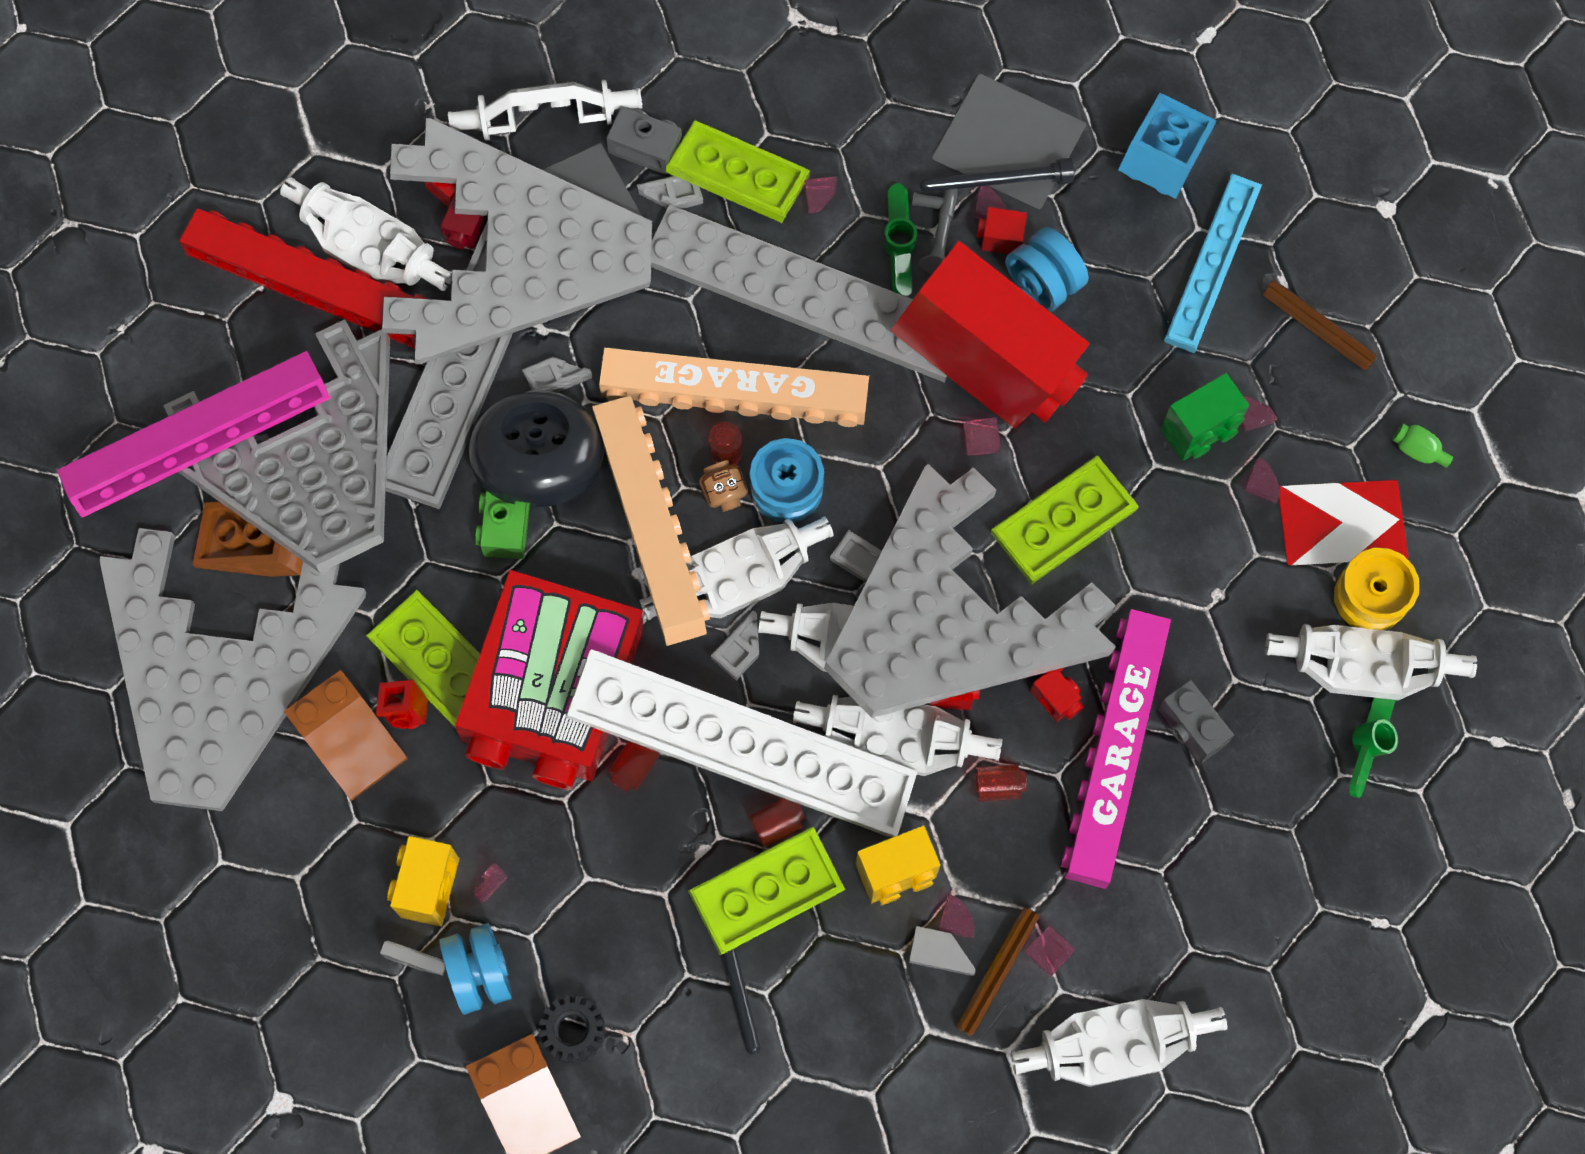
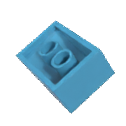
M1159 93L1134 136L1118 170L1127 174L1131 179L1139 180L1155 188L1158 192L1176 199L1217 120Z

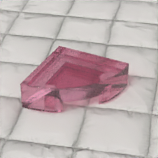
M837 176L805 180L809 214L821 211L836 193Z
M980 186L974 218L986 219L988 207L1007 210L1005 203L995 193V190L988 186Z
M1243 396L1249 404L1244 415L1245 420L1241 423L1243 431L1276 422L1277 417L1269 406L1252 400L1251 397Z
M1257 458L1244 491L1276 503L1280 494V485L1270 465Z
M495 863L491 864L483 874L485 880L474 891V896L483 904L507 878L505 872Z
M948 894L938 930L973 939L975 928L969 910L960 899Z

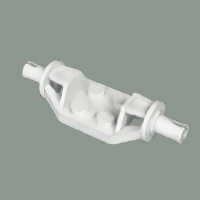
M601 80L603 91L576 82L512 89L487 106L485 105L484 96L478 95L479 105L477 109L448 112L449 125L457 131L479 128L480 132L483 131L484 140L487 141L490 140V134L516 131L513 106H518L519 111H530L538 109L539 103L551 102V107L568 106L571 103L570 99H576L580 123L607 120V125H612L611 115H614V111H620L622 106L628 109H642L640 88L611 92V89H607L606 80ZM582 101L602 106V112L583 114ZM507 110L509 124L491 126L490 120Z
M290 177L286 180L290 187L286 184L282 185L281 196L301 206L300 220L309 225L323 251L354 271L361 270L369 274L373 280L385 284V282L393 284L406 283L411 286L423 278L441 291L448 288L444 284L445 282L449 285L451 284L452 272L432 262L433 247L428 243H424L413 228L360 197L332 190L324 182L318 183L312 189H309ZM320 216L325 220V225L318 220ZM396 262L406 265L405 270L394 268L393 266Z
M825 516L821 517V519L799 529L790 519L784 520V524L752 528L691 556V562L686 563L689 572L695 571L701 591H697L696 595L705 594L707 598L705 602L710 617L723 618L782 591L800 565L809 561L807 547L834 536L830 524L827 525V518ZM795 551L796 554L780 566L779 560ZM651 596L639 600L648 620L657 616Z
M797 603L796 613H793L792 616L762 611L758 633L789 636L791 651H798L820 670L827 672L824 669L825 663L854 606L827 603L803 607V604ZM799 635L821 641L820 648L798 639Z
M1304 624L1298 637L1268 633L1265 647H1268V649H1265V655L1296 658L1298 671L1306 672L1330 693L1401 700L1429 686L1438 687L1444 674L1474 678L1477 670V664H1473V662H1477L1476 656L1447 654L1444 640L1435 639L1432 642L1403 632L1339 625L1311 628L1309 624ZM1310 655L1328 658L1327 667L1310 660ZM1414 668H1428V674L1412 676Z
M833 695L831 705L828 704L827 707L800 703V701L796 702L793 723L822 727L823 731L826 732L825 737L918 771L917 775L926 776L955 765L962 767L964 757L967 758L968 755L999 761L1002 739L974 735L969 730L970 720L965 719V721H962L936 706L923 704L871 718L852 697L838 698V695ZM833 727L856 734L855 740L833 731ZM935 749L959 750L958 754L934 755Z
M1142 999L1073 1014L1051 1032L1050 1030H1044L1042 1032L1043 1042L1041 1046L1016 1052L1012 1051L1011 1061L1013 1063L1027 1060V1062L1017 1063L1013 1066L1016 1075L1047 1068L1054 1081L1062 1078L1091 1087L1159 1072L1186 1050L1189 1052L1195 1051L1197 1035L1227 1030L1226 1019L1211 1021L1225 1016L1222 1007L1191 1014L1184 1001L1177 1002L1175 1005ZM1180 1039L1183 1040L1181 1042H1178L1165 1048L1166 1044L1172 1043ZM1080 1063L1078 1067L1059 1066V1064Z

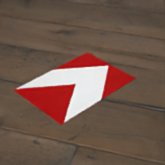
M1398 480L1278 486L1288 566L1350 562L1360 552L1372 548H1388L1409 559Z

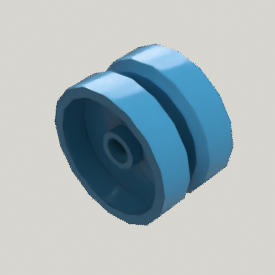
M1046 226L1029 237L1027 245L1022 244L1006 256L1007 270L1015 285L1049 312L1054 311L1066 301L1067 294H1075L1084 287L1089 279L1087 268L1073 245L1059 232Z
M789 438L771 441L759 449L751 463L750 492L753 504L760 513L772 521L783 523L786 519H790L792 522L802 521L814 513L822 500L824 486V468L821 458L816 451L800 440Z
M489 923L471 928L469 939L472 952L470 953L465 940L458 933L440 939V947L447 974L463 1015L481 1009L483 997L480 985H483L488 999L493 1004L512 999L508 980L509 973L500 945L496 942Z

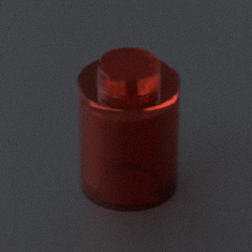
M721 422L714 425L708 435L711 460L715 464L726 460L730 464H737L743 452L740 429L730 422Z
M628 741L608 771L613 776L610 782L625 792H628L630 788L638 790L660 757L659 752Z
M1018 764L976 767L975 769L978 802L1021 799V792H1027L1026 771H1020Z
M785 798L749 816L752 827L764 847L801 829L802 824L800 821L805 819L800 805L793 801L790 802Z

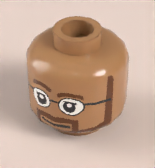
M726 460L704 468L705 474L700 477L699 484L708 506L712 508L721 507L722 512L741 506L739 499L747 495L748 488L740 467L736 464H730Z

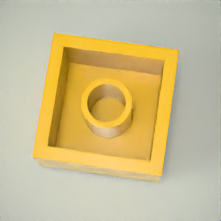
M921 826L858 851L855 866L871 904L880 901L881 905H885L901 897L899 893L912 888L914 892H918L932 886V880L937 877L940 862L925 826Z
M411 836L408 838L407 845H401L397 857V866L401 867L398 879L391 881L387 900L391 901L390 906L401 918L442 927L460 860L451 845Z

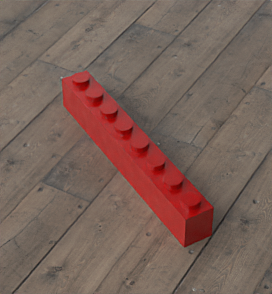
M197 208L179 240L186 255L373 332L382 329L384 297L428 299L419 294L411 296L404 293L400 287L393 283L385 282V284L377 282L369 274L361 270L353 272L345 269L341 263L334 259L326 258V260L318 258L310 250L302 246L294 248L286 245L281 238L275 235L268 234L264 236L259 234L248 224L239 222L237 225L227 221L225 216L213 210H210L208 213ZM388 333L390 339L415 349L416 335Z

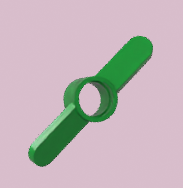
M895 183L888 190L889 223L885 228L883 244L885 251L891 256L893 292L907 297L912 293L911 254L916 246L917 229L914 223L909 220L907 188L900 183ZM896 232H903L910 236L911 241L906 244H896L890 240L889 236Z
M1374 697L1366 723L1357 726L1353 732V745L1359 756L1350 781L1349 791L1351 797L1360 798L1362 796L1374 757L1392 753L1397 748L1398 735L1395 727L1389 722L1396 700Z

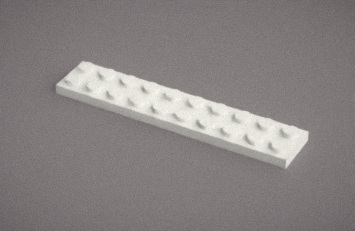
M592 649L588 653L566 714V718L890 838L898 836L918 772Z

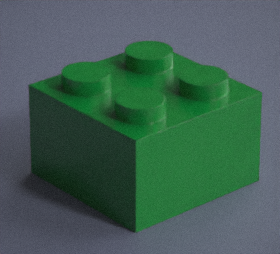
M1225 373L1170 405L1160 430L1182 461L1191 456L1197 459L1211 449V444L1218 440L1224 443L1239 432L1237 429L1245 420L1244 415L1249 404L1229 375Z

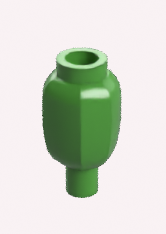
M1402 423L1392 438L1402 453L1421 463L1437 462L1447 468L1453 459V456L1442 450L1441 441L1430 431L1419 425L1407 426Z

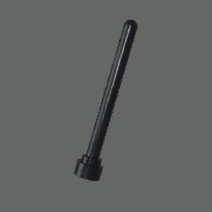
M1061 158L1047 167L924 179L920 183V189L923 192L1048 179H1051L1052 182H1058L1059 185L1072 184L1074 182V165L1071 158Z
M733 948L722 955L745 1047L749 1054L754 1055L759 1052L760 1044L736 949Z

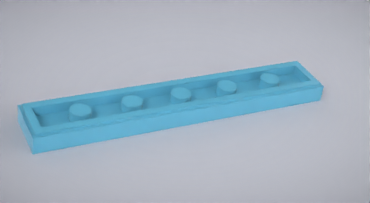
M1231 174L1164 342L1195 353L1262 184Z

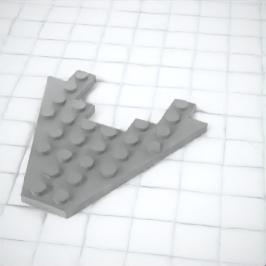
M426 118L425 146L392 144L391 180L456 184L455 214L488 216L486 272L453 270L451 301L384 297L382 333L416 335L415 364H422L650 286L651 220L431 118Z
M346 320L315 333L338 377L324 384L331 398L315 406L319 414L318 416L260 444H257L254 436H251L178 472L319 573L384 542L390 337L388 333H382L381 329L357 341ZM192 391L163 406L167 415L171 416L199 402V399L195 392Z
M929 464L924 467L825 663L824 669L871 718L1111 655L1116 647L1095 627L1113 612L1116 605L1092 582L1044 619L1022 596L996 614L952 570L971 556L973 548L953 528L991 500L997 491L975 468L969 470L950 485Z
M139 528L132 560L100 556V566L150 800L160 804L223 811L285 719L286 714L283 711L297 701L365 599L366 590L364 588L336 585L340 564L319 573L303 561L293 613L259 609L253 641L190 634L195 603L192 600L162 597L175 535L168 531Z

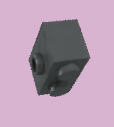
M623 106L607 136L609 154L668 175L666 173V165L682 141L681 128L672 121L666 119L658 120L648 116L640 109L633 108L631 110Z
M1192 680L1166 697L1157 709L1171 726L1170 728L1175 738L1180 743L1185 744L1199 764L1225 747L1234 736L1233 732Z

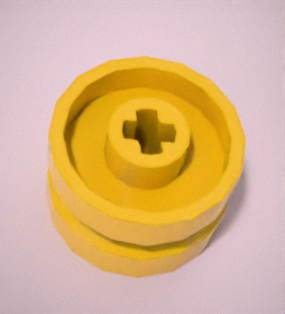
M1372 548L1362 551L1349 562L1346 569L1340 574L1334 587V603L1339 615L1350 626L1372 630H1388L1402 620L1406 613L1414 606L1419 595V577L1414 566L1402 554L1388 548Z

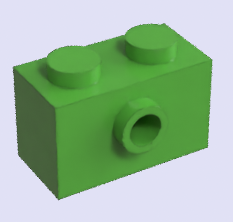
M487 491L480 494L479 512L484 513L483 525H477L476 545H480L484 557L525 558L530 503L516 501L514 505L494 497Z

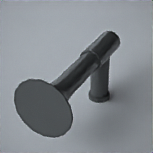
M957 189L944 190L943 197L914 192L912 206L917 205L940 209L932 251L929 256L922 257L918 262L919 267L927 273L933 274L945 259V247L958 195Z

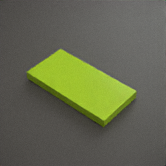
M694 120L666 165V173L780 223L785 219L810 174L809 169Z
M1097 455L992 528L991 534L1032 585L1137 511L1139 506Z
M416 590L366 636L408 680L415 682L428 701L455 727L480 653Z
M813 826L688 890L719 955H722L844 891L845 888Z

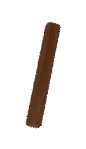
M1273 280L1264 291V296L1344 356L1364 370H1367L1373 364L1377 355L1278 281Z
M1026 907L1021 910L956 1025V1028L965 1035L972 1036L978 1028L1039 919V915L1035 911Z

